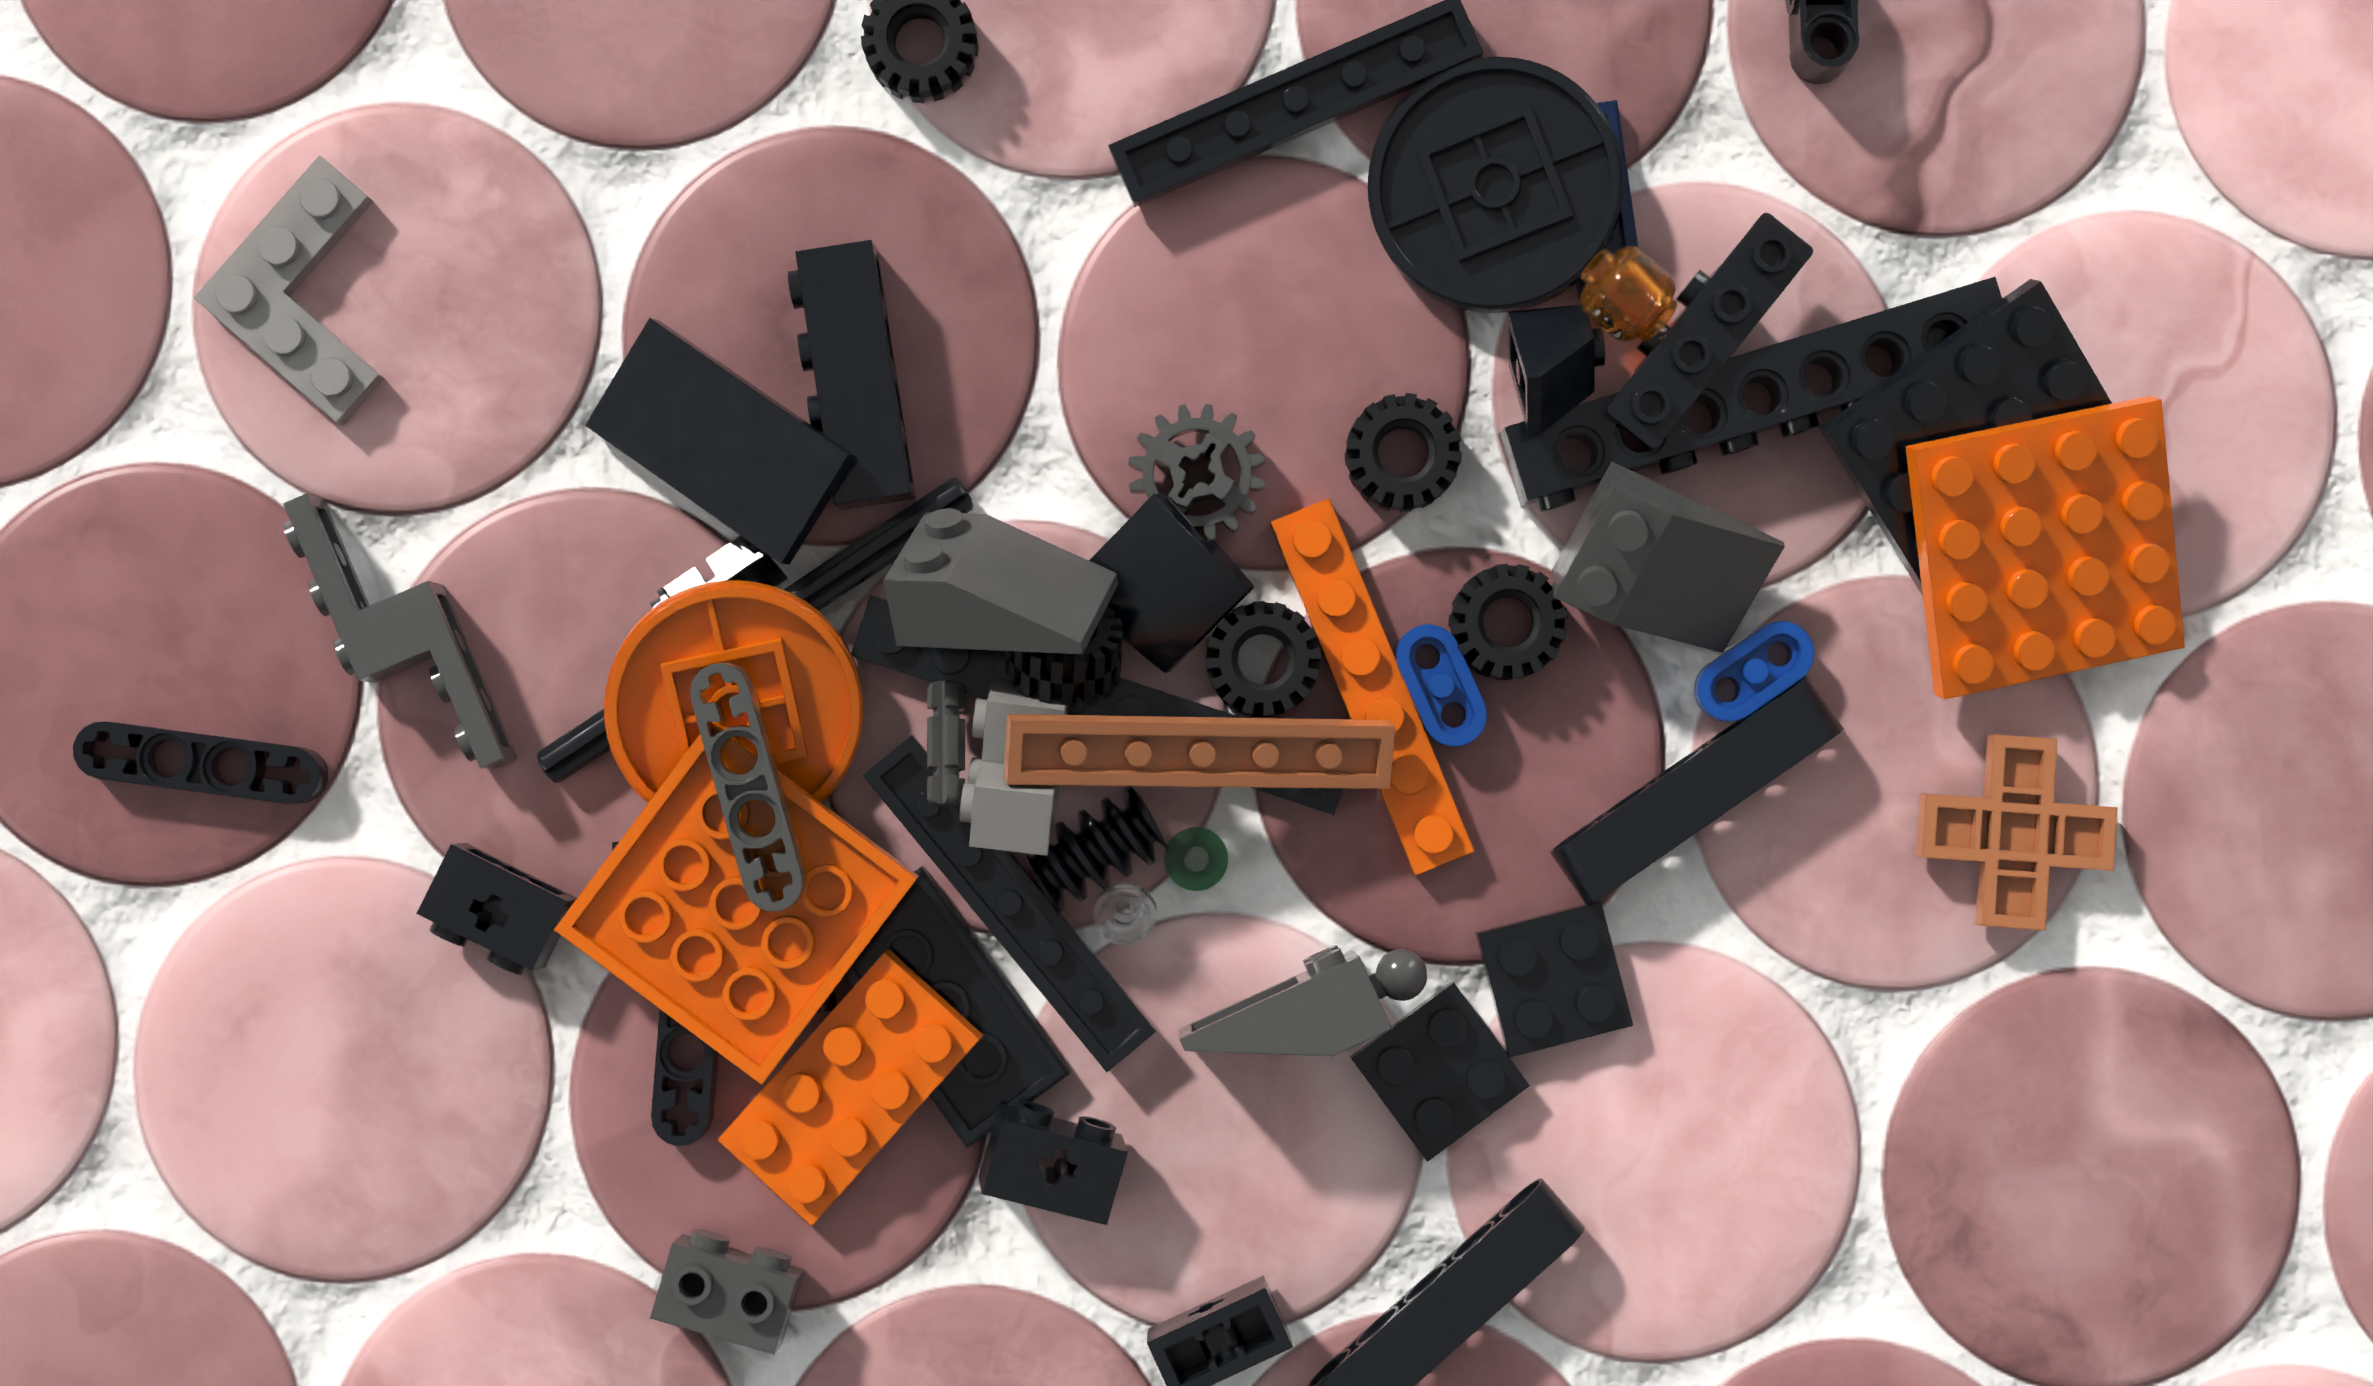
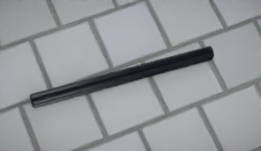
M956 478L950 479L783 590L801 598L820 611L893 563L925 512L950 508L959 510L961 513H968L974 507L973 500L959 480ZM604 709L538 752L537 758L541 769L554 783L564 781L611 750L606 734Z

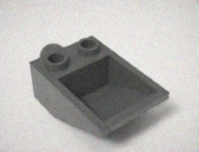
M1334 945L1302 960L1307 971L1180 1028L1179 1039L1185 1051L1334 1056L1391 1030L1392 1026L1379 999L1387 996L1394 1000L1406 1001L1419 995L1427 982L1426 965L1422 958L1413 951L1396 949L1384 955L1377 965L1376 973L1368 976L1360 956L1355 951L1350 950L1343 954L1341 948H1338V945Z

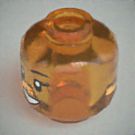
M1626 246L1613 254L1608 249H1604L1587 264L1581 274V279L1586 283L1580 297L1583 311L1618 341L1629 342L1637 337L1641 341L1649 340L1666 325L1676 310L1677 303L1673 300L1676 290L1674 279L1637 246Z

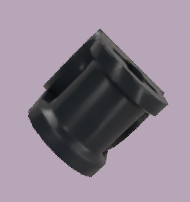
M1785 0L1787 13L1789 14V58L1792 69L1799 78L1807 83L1819 85L1831 82L1840 75L1858 49V0ZM1823 37L1830 40L1836 47L1837 58L1825 59L1818 56L1811 47L1810 39Z

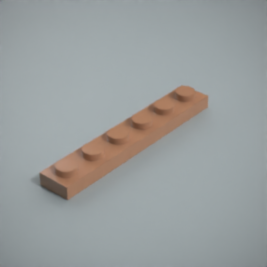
M1007 714L1003 778L1007 785L1390 789L1395 726L1389 720Z

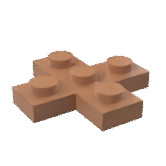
M1989 734L1987 735L1983 798L1920 793L1916 857L1979 861L1975 925L2046 931L2050 867L2114 871L2118 807L2054 803L2058 739Z

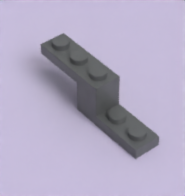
M306 493L283 503L290 521L284 523L285 535L295 554L299 558L306 557L315 578L308 583L311 596L320 613L325 617L330 615L340 637L334 640V649L339 662L347 674L352 675L355 673L358 681L376 683L433 658L436 666L429 669L430 677L441 700L444 703L451 701L461 723L454 727V732L466 759L470 762L477 760L480 768L495 769L518 759L444 585L426 581L373 605H369L325 499Z

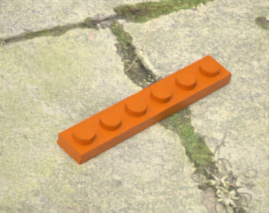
M1325 499L1271 521V529L1310 624L1317 635V641L1349 719L1389 720L1395 726L1390 789H1379V792L1413 874L1416 876L1474 852L1415 705L1398 670L1396 659L1330 499Z

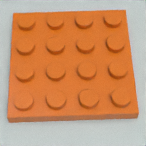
M2146 396L1905 446L1935 695L1945 700L2185 648L2162 399Z
M712 722L715 735L724 730ZM699 734L554 930L762 1085L919 875L777 770L805 867L807 883L803 894L792 906L782 911L773 912L758 908L749 900L744 890L702 738ZM732 737L724 744L722 760L730 771L737 774H745L755 767L758 755L736 738ZM756 799L745 803L740 812V823L747 833L756 837L765 836L774 828L776 822L775 812L767 802ZM780 838L764 848H747L752 861L764 854L768 874L758 880L761 890L772 889L776 898H784L783 888L792 882V876L789 871L785 873L778 872L772 853L775 851H786L783 840Z

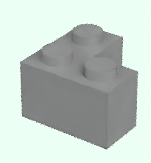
M993 678L988 699L977 698L975 703L972 737L983 738L982 759L971 758L968 782L964 783L962 790L960 822L971 823L969 847L1047 856L1058 808L1060 785H1007L1003 778L1007 714L1067 715L1068 705H1061V697L1052 696L1050 704L1039 701L1038 691L1028 697L1020 692L1021 684L1013 687L1008 679Z

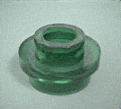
M1190 827L1178 832L1169 841L1167 846L1170 852L1166 849L1164 862L1168 875L1177 885L1187 890L1200 891L1214 886L1221 880L1227 869L1228 853L1225 844L1217 834L1206 828ZM1193 846L1204 848L1209 856L1207 866L1200 871H1192L1184 863L1185 852Z

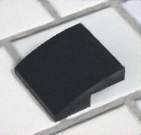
M1164 493L1153 494L1089 560L1117 573L1118 586L1108 607L1114 611V619L1120 618L1122 622L1123 639L1164 673H1169L1216 627L1223 617L1225 618L1255 588L1253 583L1215 540H1204Z

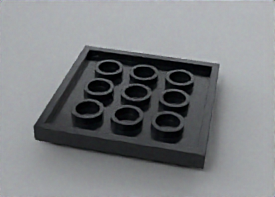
M2029 279L1819 427L1922 594L1905 446L2112 404L2042 282Z

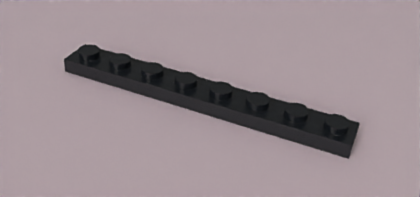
M870 595L851 651L853 657L929 682L956 681L964 686L965 694L986 700L988 699L993 678L1009 679V673L1005 672L1006 651L896 646L888 601ZM1121 677L1116 686L1111 684L1110 692L1106 695L1101 696L1094 691V701L1083 703L1079 696H1073V705H1068L1067 715L1242 718ZM1250 787L1332 815L1335 814L1343 788Z

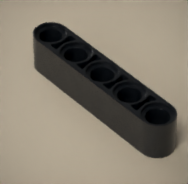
M1806 675L1743 719L1737 720L1554 847L1550 853L1584 903L1590 905L1621 886L1822 747L1844 728Z
M1542 1178L1533 1181L1329 1361L1313 1377L1308 1386H1415L1568 1250L1582 1235L1585 1226Z

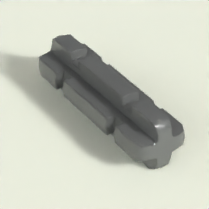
M937 681L930 683L927 688V709L933 710V716L927 718V769H933V776L927 778V800L930 804L937 807H955L961 805L962 790L965 783V778H959V771L965 770V719L959 718V712L965 711V688L956 681Z

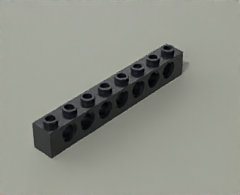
M1996 277L1729 358L1695 400V402L1706 406L1711 414L1712 423L1707 433L1693 432L1686 427L1681 418L1656 449L1635 452L1627 448L1621 438L1622 427L1606 414L1607 406L1619 392L1578 404L1541 433L1528 434L1524 421L1504 427L1498 436L1520 506L1537 502L1539 511L1544 512L1577 501L1574 490L1596 483L1599 485L1611 461L1633 472L1658 464L1661 475L1698 464L1696 452L1719 446L1722 456H1726L1759 445L1756 434L1780 427L1784 438L1819 427L1817 415L1839 408L1842 412L1929 351L1927 334L1931 327L1940 328L1950 336L2001 300L2002 296ZM1869 346L1881 347L1889 353L1892 359V370L1888 377L1878 376L1868 368L1866 352ZM1808 365H1820L1829 372L1832 378V388L1828 395H1817L1807 387L1804 375ZM1748 383L1761 384L1769 391L1772 398V406L1768 414H1756L1746 406L1743 392ZM1574 438L1581 440L1588 446L1591 453V462L1588 469L1574 471L1563 464L1559 454L1562 441Z

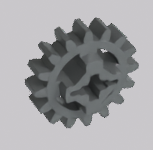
M1184 404L1179 405L1178 422L1170 424L1161 414L1155 417V423L1159 431L1155 438L1144 433L1138 435V443L1147 452L1145 457H1129V467L1143 472V478L1129 484L1130 493H1146L1148 499L1153 494H1159L1154 482L1155 463L1161 465V468L1170 473L1173 488L1168 494V499L1194 529H1202L1207 540H1215V526L1221 523L1233 533L1239 530V524L1234 515L1238 510L1252 515L1255 513L1257 506L1247 497L1248 491H1263L1266 481L1252 476L1251 470L1265 464L1264 454H1248L1246 448L1251 445L1256 435L1251 430L1237 436L1233 432L1237 416L1232 412L1219 423L1213 421L1212 405L1206 404L1200 418H1191L1190 411ZM1187 433H1207L1201 444L1182 448L1174 442H1170L1176 437ZM1228 447L1235 454L1239 464V485L1224 475L1221 459ZM1214 450L1210 456L1208 476L1214 481L1209 486L1199 482L1193 489L1189 488L1184 498H1180L1184 492L1186 473L1181 466L1185 462L1195 466L1201 459L1204 460L1209 451ZM1213 500L1220 505H1224L1220 510L1208 515H1186L1194 503Z

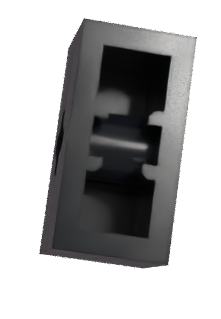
M457 843L450 845L416 914L433 922L429 931L434 935L463 947L468 940L475 942L490 950L487 956L488 961L504 970L522 975L525 968L533 971L546 967L561 936L554 928L577 897L467 843ZM502 899L499 910L508 915V918L505 922L490 925L492 914L483 907L486 902Z
M1018 1101L1016 1108L999 1104L979 1172L982 1194L1107 1225L1128 1154L1122 1134L1115 1133L1116 1127L1104 1120L1087 1116L1079 1117L1078 1123L1053 1117L1055 1112L1052 1109L1030 1101ZM1056 1148L1064 1149L1066 1159H1057L1053 1168L1045 1167L1043 1157H1052Z
M1264 1275L1157 1324L1147 1331V1345L1166 1386H1211L1293 1348L1290 1332Z

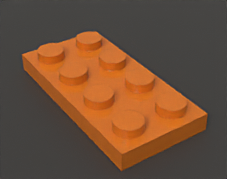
M889 949L881 955L717 1140L812 1226L984 1035Z

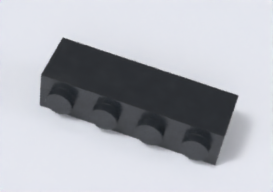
M872 240L795 251L798 270L788 271V284L794 309L804 308L808 331L797 334L798 349L803 371L814 370L817 395L807 397L810 424L856 456L832 495L834 505L840 510L916 499L878 250Z

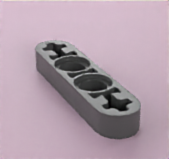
M728 662L711 664L701 669L693 678L690 687L691 703L744 890L749 900L758 908L769 912L782 911L792 906L803 894L807 883L806 871L755 690L748 674L739 666ZM717 673H721L725 683L736 682L739 694L729 699L733 718L739 717L746 712L750 726H733L715 735L712 722H722L726 719L721 704L718 701L708 702L705 690L714 686L715 680L713 676ZM741 736L748 738L757 749L758 759L756 765L748 773H734L725 766L722 760L724 744L732 737ZM756 799L767 802L775 812L776 819L772 831L765 836L759 837L747 833L740 823L742 807L746 802ZM780 838L783 840L786 851H775L772 853L777 871L780 873L789 871L792 876V882L783 888L784 898H776L772 889L761 890L758 880L768 874L765 857L763 854L752 861L747 848H764Z

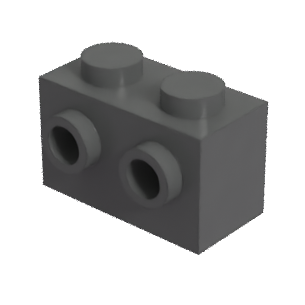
M694 1229L691 1236L685 1234L679 1236L671 1245L650 1319L774 1355L783 1343L804 1269L790 1266L792 1257L773 1249L755 1247L753 1254L729 1248L730 1239L712 1231Z

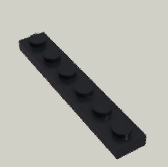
M1444 0L1109 144V152L1135 208L1416 87L1425 79L1459 63L1482 58L1484 52L1461 0Z
M914 735L908 737L862 775L1106 1072L1156 1032L1157 1029L1063 915L1055 911L1047 896L1012 853L1003 850L969 847L971 823L960 822V805L955 807H937L928 802L927 778L933 776V769H927V750Z

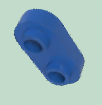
M1787 621L1773 622L1760 627L1700 670L1694 683V697L1698 707L1705 715L1717 721L1730 722L1747 717L1801 680L1809 672L1814 660V646L1810 636L1800 626ZM1774 642L1781 643L1787 649L1788 657L1782 666L1773 665L1768 659V648ZM1722 678L1731 680L1736 688L1735 696L1729 702L1721 701L1715 693V686Z
M1420 625L1408 631L1398 642L1395 651L1398 670L1428 736L1435 742L1448 747L1466 745L1475 740L1485 727L1487 710L1484 700L1464 656L1457 647L1458 643L1454 636L1446 629L1437 625ZM1429 645L1437 651L1438 662L1434 668L1423 669L1416 663L1415 653L1420 646ZM1448 703H1456L1464 711L1463 722L1458 727H1449L1442 721L1441 711Z

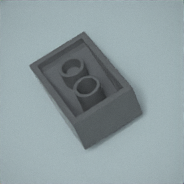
M1611 461L1552 569L1553 597L1613 625L1723 653L1785 545L1779 539Z
M950 508L925 512L883 579L896 646L1064 654L1084 653L1118 586L1117 573L987 514L961 513L959 510Z

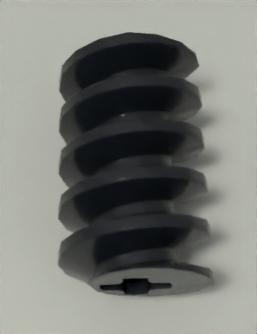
M1132 786L1123 788L1125 808L1122 810L1106 797L1100 800L1103 817L1101 821L1098 822L1083 809L1078 812L1080 832L1074 833L1066 824L1060 821L1055 824L1057 844L1052 845L1050 843L1048 855L1035 854L1032 857L1027 855L1042 889L1057 913L1065 909L1063 890L1069 891L1080 902L1088 897L1087 877L1104 890L1110 886L1108 866L1112 865L1123 876L1128 877L1133 874L1131 854L1135 853L1149 866L1156 861L1154 842L1158 841L1170 852L1142 796Z

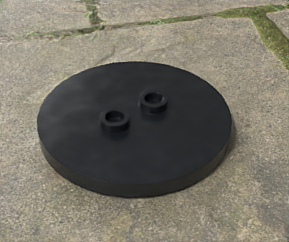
M1487 57L1464 61L1419 83L1398 103L1384 123L1373 148L1368 173V201L1372 221L1384 250L1397 269L1415 287L1428 296L1459 309L1481 313H1506L1531 308L1557 297L1576 284L1596 264L1605 251L1616 228L1623 198V166L1619 146L1608 119L1597 103L1585 90L1564 74L1533 61L1511 57Z

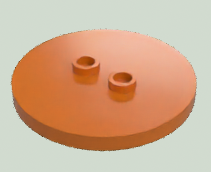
M742 580L717 581L690 587L670 596L647 612L626 636L615 656L609 672L604 699V722L611 752L620 771L637 794L649 803L700 734L690 696L693 678L701 669L711 664L728 662L742 668L748 674L753 684L777 770L822 803L834 791L849 769L858 749L863 725V693L858 669L850 649L831 622L813 606L790 592L774 586ZM717 673L713 676L715 680L714 686L705 690V695L708 702L718 701L721 704L726 720L714 723L724 730L733 726H750L746 712L736 718H733L729 699L739 694L736 682L725 683L721 673ZM734 737L757 754L754 743L748 738Z

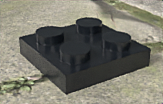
M1600 901L1475 932L1508 1057L1633 1026L1604 910Z
M1452 981L1394 1023L1391 1030L1378 1035L1350 1056L1427 1162L1530 1086Z

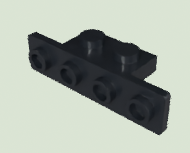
M1763 213L1724 262L1710 276L1700 269L1676 298L1685 307L1669 326L1662 319H1659L1636 349L1645 357L1635 368V373L1607 406L1606 414L1646 447L1656 449L1813 254V248L1770 213Z

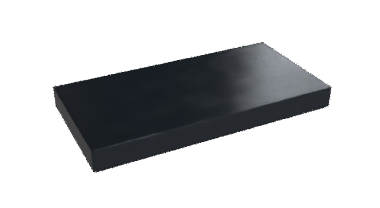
M653 318L648 319L585 424L587 428L773 559L787 565L791 564L856 458L847 449L670 327Z
M921 866L914 871L919 875L917 880L845 974L844 978L850 987L853 988L881 955L890 949L984 1035L930 1095V1098L966 1148H969L992 1131L999 1104L1016 1108L1018 1101L1032 1102L1071 1074L1072 1071L925 867Z

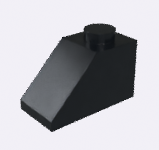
M1584 304L1508 312L1509 368L1528 434L1541 433L1595 392V367L1605 365V342L1602 328H1592Z

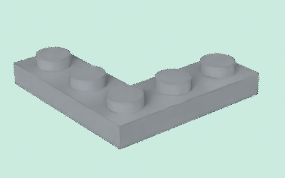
M319 155L196 294L194 299L338 424L344 425L383 381L384 377L292 298L291 294L373 203V200Z

